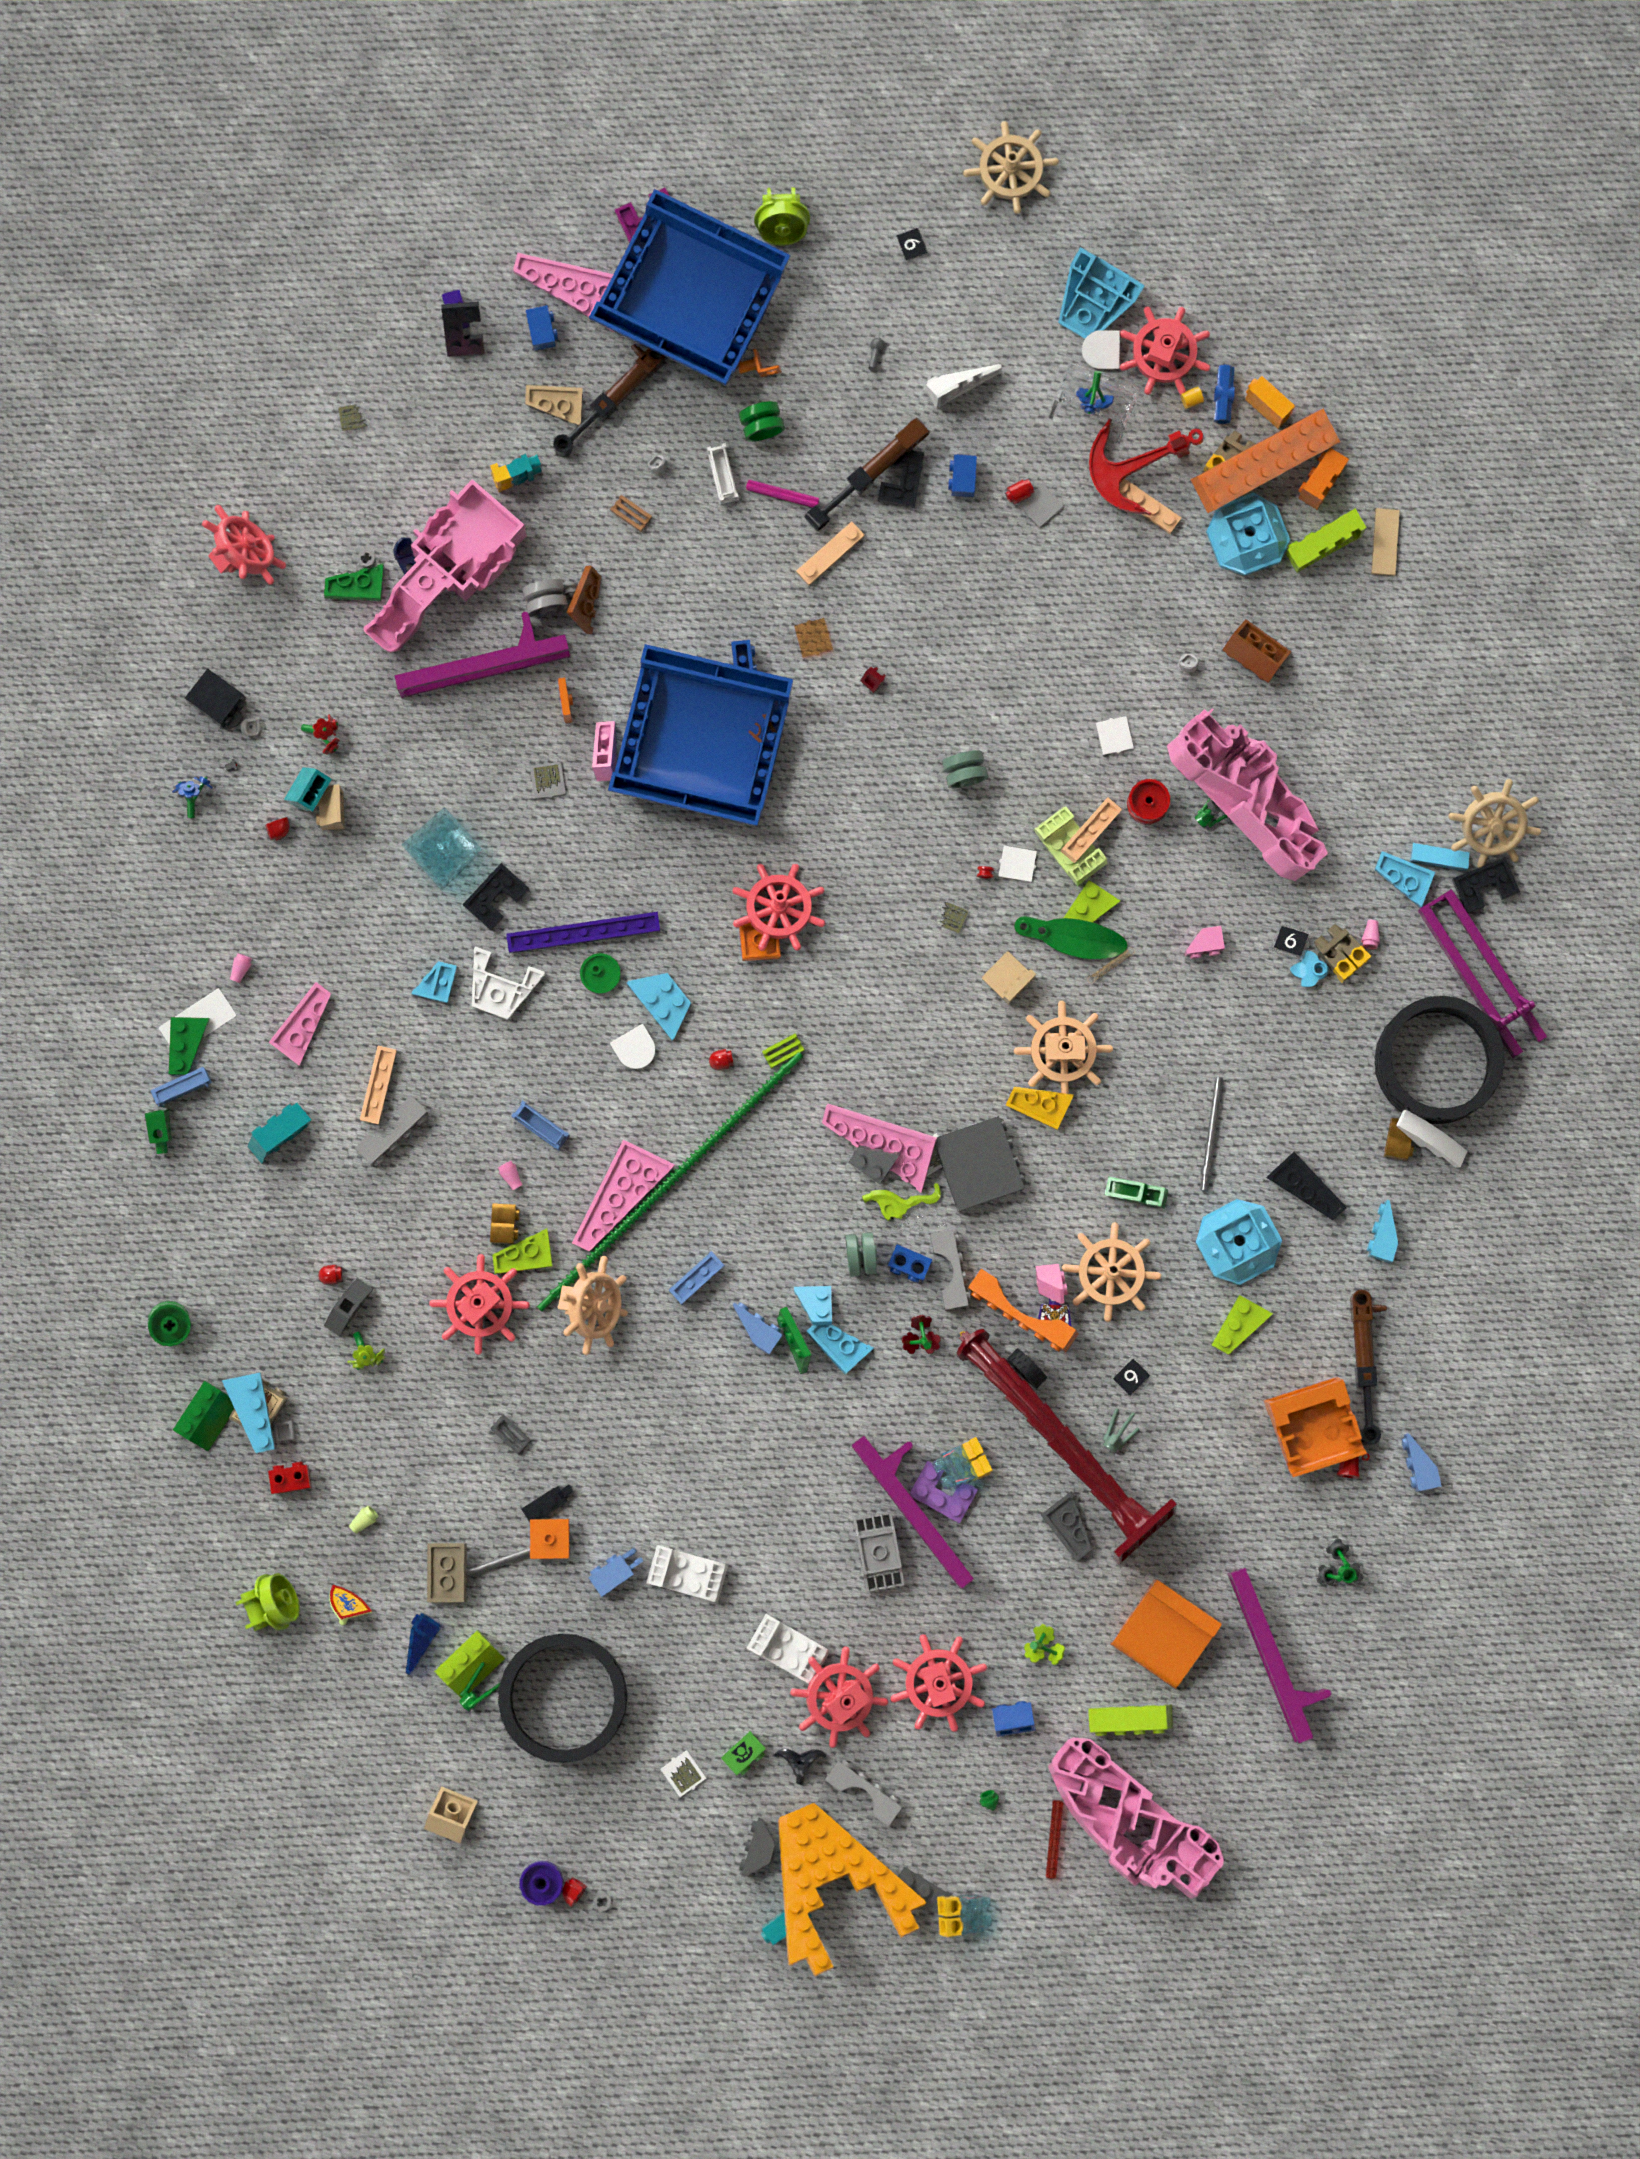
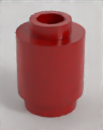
M1022 479L1007 487L1005 495L1010 503L1017 504L1031 497V494L1035 491L1029 479L1025 481Z

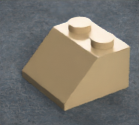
M340 784L328 786L316 805L319 806V814H316V823L320 825L322 830L345 829L343 790Z
M441 1787L428 1814L424 1829L461 1843L478 1801Z

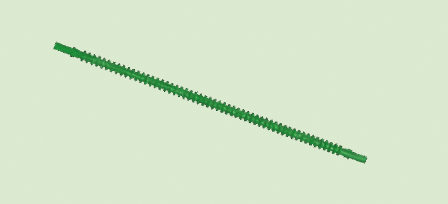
M798 1052L786 1064H783L777 1073L774 1072V1076H770V1080H766V1084H762V1088H758V1092L754 1091V1096L750 1095V1099H746V1103H742V1107H738V1111H734L735 1114L730 1115L731 1118L726 1119L727 1122H723L722 1127L718 1126V1131L714 1130V1134H710L711 1137L706 1138L707 1141L702 1142L703 1145L698 1146L699 1149L694 1150L695 1153H691V1157H687L686 1162L682 1161V1166L678 1165L679 1168L674 1169L675 1172L670 1173L671 1176L666 1177L667 1180L662 1181L663 1184L658 1185L659 1188H655V1192H651L650 1197L646 1196V1201L642 1200L643 1204H638L639 1207L634 1208L635 1211L630 1212L631 1215L626 1216L627 1219L622 1220L623 1223L618 1224L619 1227H615V1231H611L610 1236L606 1235V1240L602 1239L603 1242L601 1244L598 1243L599 1246L597 1248L594 1247L595 1250L590 1251L591 1254L586 1255V1259H582L583 1262L581 1264L584 1265L586 1272L588 1267L591 1268L592 1263L595 1264L594 1261L596 1259L599 1260L598 1257L600 1255L603 1256V1252H607V1248H611V1244H615V1240H619V1236L623 1237V1232L627 1233V1228L631 1229V1225H635V1221H639V1217H643V1213H647L646 1210L651 1209L650 1206L655 1205L654 1202L659 1201V1197L663 1198V1193L667 1194V1190H671V1186H675V1182H679V1178H683L682 1175L687 1174L686 1171L691 1170L690 1167L695 1166V1162H699V1158L703 1159V1154L707 1155V1151H711V1147H715L714 1144L719 1143L718 1140L723 1139L722 1136L727 1135L726 1132H730V1128H734L735 1123L739 1124L738 1120H743L742 1117L747 1116L746 1113L751 1112L750 1109L755 1108L754 1105L759 1104L758 1101H762V1097H766V1093H770V1089H774L775 1084L779 1085L778 1081H783L782 1078L789 1074L790 1070L803 1058L801 1053ZM574 1267V1271H570V1275L566 1274V1279L562 1278V1282H558V1286L550 1290V1294L537 1306L541 1312L555 1299L560 1297L562 1286L571 1287L570 1284H574V1280L579 1279L576 1267Z

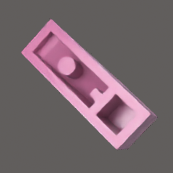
M615 721L597 722L592 768L597 781H610L612 772H615L617 764Z

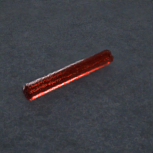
M1053 1800L1046 1866V1877L1050 1879H1055L1057 1876L1063 1801Z

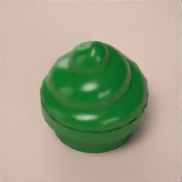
M994 1790L984 1791L980 1794V1804L986 1809L994 1811L999 1802V1796Z

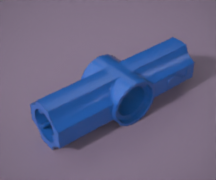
M1231 365L1218 367L1217 385L1214 392V422L1218 424H1227L1231 421V408L1235 394V387H1233L1235 367Z

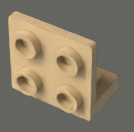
M1006 952L982 976V980L1009 1005L1035 978L1036 973L1031 969L1028 971L1010 952Z

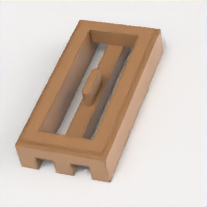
M620 495L618 501L610 509L612 513L639 532H642L652 518L650 514L623 495ZM621 502H624L625 504L630 506L632 509L640 513L646 519L644 520L643 518L635 514L633 511H631L623 504H621ZM617 508H621L623 511H625L633 518L641 522L642 525L640 526L634 521H632L630 518H628L623 513L618 511Z

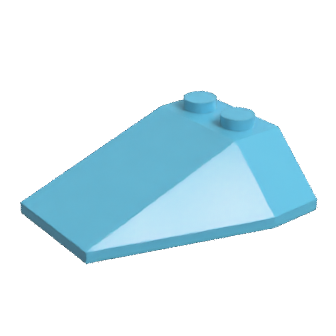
M1080 247L1070 265L1058 323L1083 338H1086L1092 332L1103 331L1136 302L1145 285Z

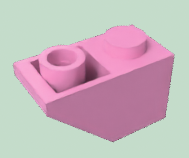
M1221 926L1201 929L1186 950L1185 957L1190 956V959L1202 957L1201 954L1209 953V956L1220 955V951L1225 949Z
M1059 1264L1036 1266V1281L1039 1294L1063 1304L1064 1295H1067V1285L1063 1284L1065 1283L1064 1271H1060Z

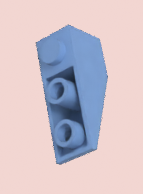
M734 1302L733 1307L753 1345L770 1355L782 1338V1334H780L781 1329L774 1324H771V1326L764 1323L765 1318L757 1313L752 1315L748 1312L749 1308L741 1302L738 1305Z
M1409 1433L1404 1434V1439H1401L1403 1449L1407 1450L1408 1453L1406 1464L1407 1468L1412 1471L1413 1477H1410L1412 1488H1415L1416 1492L1442 1487L1437 1466Z

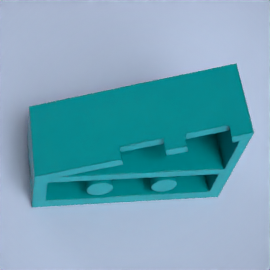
M298 1103L294 1105L289 1104L282 1109V1113L279 1116H272L267 1120V1124L264 1127L258 1126L251 1132L252 1136L247 1147L263 1164L269 1154L279 1151L280 1146L287 1141H291L310 1125L311 1118Z

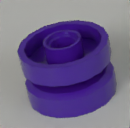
M536 1861L531 1863L522 1872L519 1879V1889L522 1896L529 1903L547 1905L560 1895L563 1889L564 1878L561 1870L554 1863ZM539 1879H544L546 1884L540 1886L538 1884Z

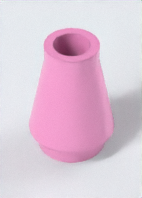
M1367 921V926L1361 940L1363 943L1362 947L1366 949L1378 948L1380 944L1378 921Z
M238 953L237 957H234L230 979L241 983V980L252 965V958Z
M512 1161L498 1167L499 1174L512 1190L522 1186L516 1165Z

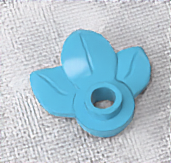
M1303 950L1300 956L1302 962L1290 968L1294 976L1302 978V987L1316 985L1317 981L1325 978L1329 971L1325 962L1320 961L1314 952ZM1316 968H1321V969H1322V972H1321V973H1317V972L1315 971V969H1316Z

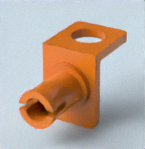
M753 349L755 357L751 360L740 362L738 368L740 374L757 370L761 377L782 372L779 365L762 369L757 349Z

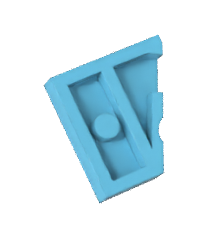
M438 961L422 979V982L413 989L412 995L448 1004L457 966Z
M831 1286L794 1287V1293L799 1298L804 1311L807 1312L812 1325H832Z

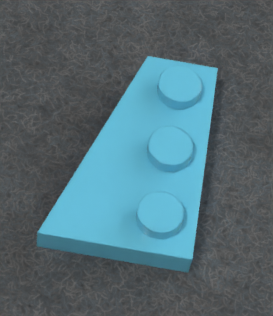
M812 1325L806 1331L810 1338L844 1374H847L873 1350L872 1346L864 1344L859 1339L846 1334L834 1325Z

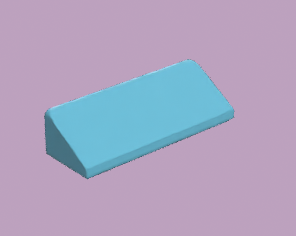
M1413 843L1410 862L1467 871L1470 852H1454L1452 849Z

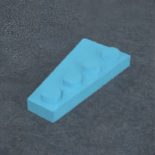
M261 1373L222 1380L255 1453L275 1450Z

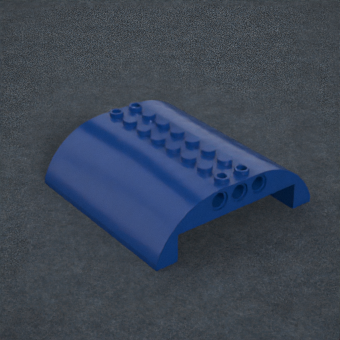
M654 189L646 204L645 214L600 302H596L589 319L723 385H727L738 368L774 296L790 255Z
M645 644L640 661L641 669L615 772H612L608 791L758 826L784 729L793 679ZM769 721H771L777 733L771 731L768 726ZM755 723H758L761 727V733L757 737H759L762 740V742H758L748 732L750 730L755 735L759 732V728L757 725H755Z

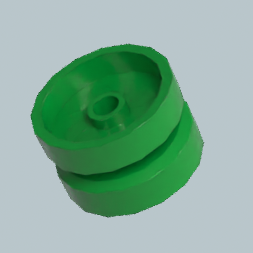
M761 402L740 411L739 419L741 425L746 426L743 429L746 441H762L777 436L785 430L783 419L778 417L780 409L777 402Z
M167 1300L158 1303L152 1308L148 1315L147 1325L150 1336L155 1342L162 1346L171 1347L180 1344L187 1338L190 1333L191 1321L189 1313L183 1305L176 1301ZM167 1320H171L173 1324L167 1326Z

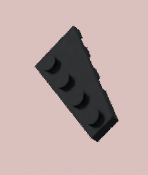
M1295 1152L1289 1155L1266 1177L1331 1220H1334L1347 1208Z

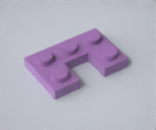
M927 1461L909 1495L955 1522L960 1523L978 1489L966 1482L959 1483L953 1496H949L935 1488L944 1470Z

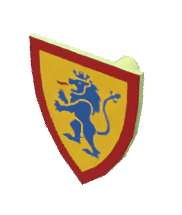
M332 1586L329 1593V1601L332 1610L339 1619V1624L346 1625L349 1618L372 1613L369 1606L359 1596L343 1587Z

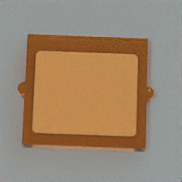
M824 618L814 621L808 620L806 623L794 626L802 658L815 654L818 656L819 653L833 650Z

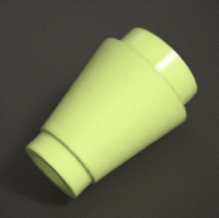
M369 1505L366 1508L363 1507L349 1527L357 1534L375 1523L378 1514Z

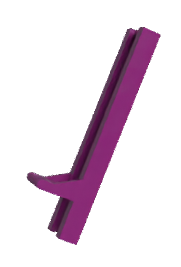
M525 611L521 614L523 629L518 646L394 675L400 697L404 698L570 658L566 636L564 634L535 641L528 612Z
M1453 890L1447 891L1437 899L1421 907L1418 913L1480 1009L1491 1019L1497 1028L1496 1030L1500 1034L1502 1043L1511 1057L1514 1058L1523 1052L1506 1026L1517 1018H1523L1538 1043L1545 1039L1547 1035L1531 1012L1536 1007L1535 1003L1532 1000L1528 1001L1519 994ZM1445 900L1448 902L1517 1010L1501 1018L1431 910V907L1438 902H1444Z
M862 1436L853 1443L851 1447L957 1586L962 1589L974 1578L895 1476L903 1455L911 1450L913 1444L909 1441L883 1460L865 1436Z
M1240 1568L1228 1573L1227 1576L1294 1742L1302 1743L1314 1738L1302 1708L1330 1697L1331 1691L1320 1689L1311 1693L1294 1690L1246 1568Z

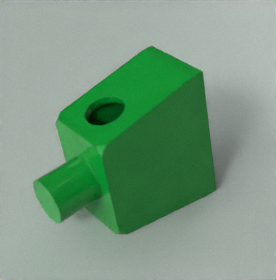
M169 1109L145 1113L149 1143H155L156 1154L168 1153L167 1142L172 1140ZM157 1130L162 1131V1137L157 1135Z

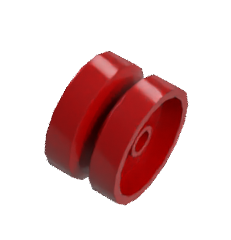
M1144 779L1137 782L1132 787L1127 798L1129 815L1136 822L1145 825L1159 822L1165 816L1170 805L1168 789L1162 782L1155 779Z

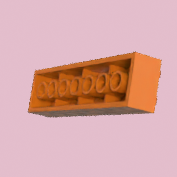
M1323 408L1190 480L1207 513L1338 444L1340 440Z

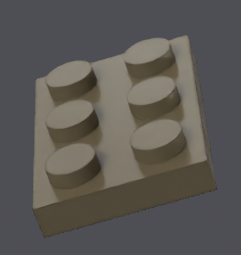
M427 1543V1602H467V1543Z

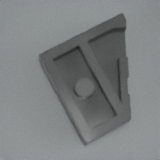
M860 1145L849 1160V1163L880 1184L900 1153L883 1152V1149H871Z

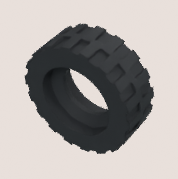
M1019 1348L1006 1359L1035 1389L1048 1378Z

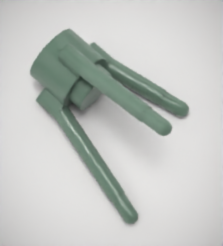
M1115 1408L1107 1432L1103 1437V1440H1105L1103 1446L1114 1453L1117 1450L1121 1451L1123 1446L1139 1431V1428H1136L1123 1441L1120 1438L1132 1421L1135 1413H1131L1117 1435L1112 1433L1110 1436L1119 1411L1118 1408Z

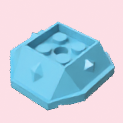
M1254 492L1236 498L1216 509L1206 531L1219 567L1243 576L1279 564L1290 542L1277 505ZM1245 530L1253 531L1254 536H1247Z
M1236 1199L1202 1217L1195 1243L1214 1277L1241 1285L1274 1267L1282 1239L1264 1206ZM1236 1236L1244 1239L1243 1246L1235 1244L1234 1239Z

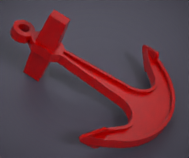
M1109 418L1099 431L1091 447L1089 470L1092 482L1102 498L1115 508L1134 514L1151 515L1150 511L1121 495V482L1127 476L1168 454L1177 455L1178 458L1190 454V445H1200L1204 441V435L1199 429H1192L1188 436L1182 434L1179 430L1168 435L1169 441L1166 446L1122 462L1114 463L1106 459L1104 452L1112 419ZM1199 435V438L1193 439V436Z

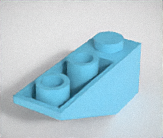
M1386 1200L1384 1204L1381 1203L1377 1214L1380 1215L1378 1222L1375 1221L1372 1233H1375L1373 1240H1369L1366 1251H1369V1257L1391 1263L1396 1253L1398 1239L1390 1200Z

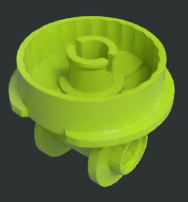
M791 187V194H771V188H767V195H762V206L758 208L754 215V223L760 237L764 241L779 246L790 245L800 241L805 236L810 223V213L800 203V194H796L795 187Z
M280 1573L259 1576L255 1582V1589L241 1594V1600L235 1602L236 1606L243 1604L248 1614L250 1624L245 1625V1629L253 1627L254 1631L269 1625L276 1630H284L288 1628L291 1622L298 1618L300 1611L299 1600L294 1587Z

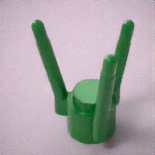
M484 1662L480 1664L466 1688L460 1693L462 1698L459 1702L469 1712L479 1702L496 1691L500 1685L498 1683L480 1697L474 1691L468 1692L484 1667Z

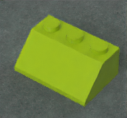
M477 1630L434 1672L450 1689L462 1698L460 1693L466 1688L482 1662L485 1665L468 1692H471L505 1658Z

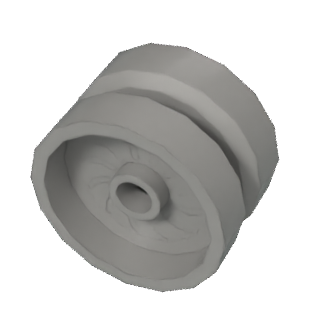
M560 579L537 581L522 589L525 601L529 602L526 605L529 617L540 618L555 615L568 608L566 596L561 595L564 592V586Z

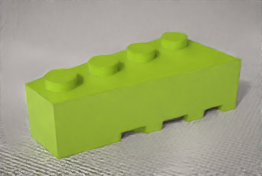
M1355 508L1335 521L1324 525L1317 532L1309 533L1302 541L1291 543L1285 554L1297 573L1361 538L1367 527Z
M1172 1704L1088 1709L1089 1731L1095 1732V1736H1106L1107 1732H1114L1115 1735H1126V1731H1134V1734H1146V1730H1153V1734L1165 1733V1729L1173 1728Z

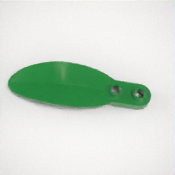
M1021 916L1014 924L1018 934L1043 940L1055 950L1079 958H1112L1124 953L1127 949V941L1119 933L1090 921L1073 918H1057L1046 921L1034 917ZM1021 923H1026L1027 929H1022ZM1044 927L1046 929V933H1040L1039 928Z

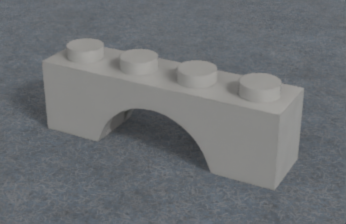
M412 1095L397 1108L400 1121L394 1133L383 1138L368 1135L355 1147L372 1166L375 1164L378 1166L385 1159L384 1155L388 1151L393 1152L400 1145L398 1142L403 1137L407 1139L414 1132L412 1129L417 1124L421 1126L428 1119L426 1117L428 1112Z
M953 1230L930 1234L933 1254L945 1258L953 1270L951 1283L941 1291L945 1311L968 1307L971 1297L969 1290L965 1291L964 1283H967L965 1271H961L960 1264H963L962 1253L957 1251L956 1245H960L958 1233L954 1234Z
M838 1760L826 1776L825 1781L840 1792L849 1787H860L866 1790L873 1800L872 1815L889 1827L902 1808L899 1805L901 1801L892 1794L890 1797L883 1793L885 1789L877 1783L874 1786L868 1782L869 1777L862 1772L855 1773L851 1770L853 1766L846 1760L842 1762Z

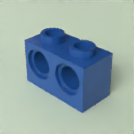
M897 1244L888 1267L891 1268L890 1272L899 1276L903 1273L908 1275V1280L918 1283L919 1281H924L932 1259ZM898 1256L904 1257L906 1260L905 1265H896L895 1258ZM921 1264L924 1269L923 1272L916 1274L913 1271V1265Z

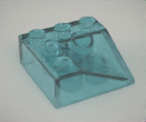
M445 807L401 844L403 849L440 890H443L483 850Z

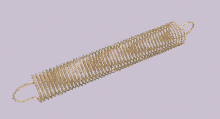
M1125 951V953L1117 956V959L1115 958L1113 961H1110V964H1106V966H1103L1104 968L1092 974L1091 977H1097L1094 975L1104 972L1101 970H1105L1106 967H1116L1119 965L1118 963H1121L1115 960L1123 962L1126 960L1125 958L1128 959L1132 955H1126L1129 951Z

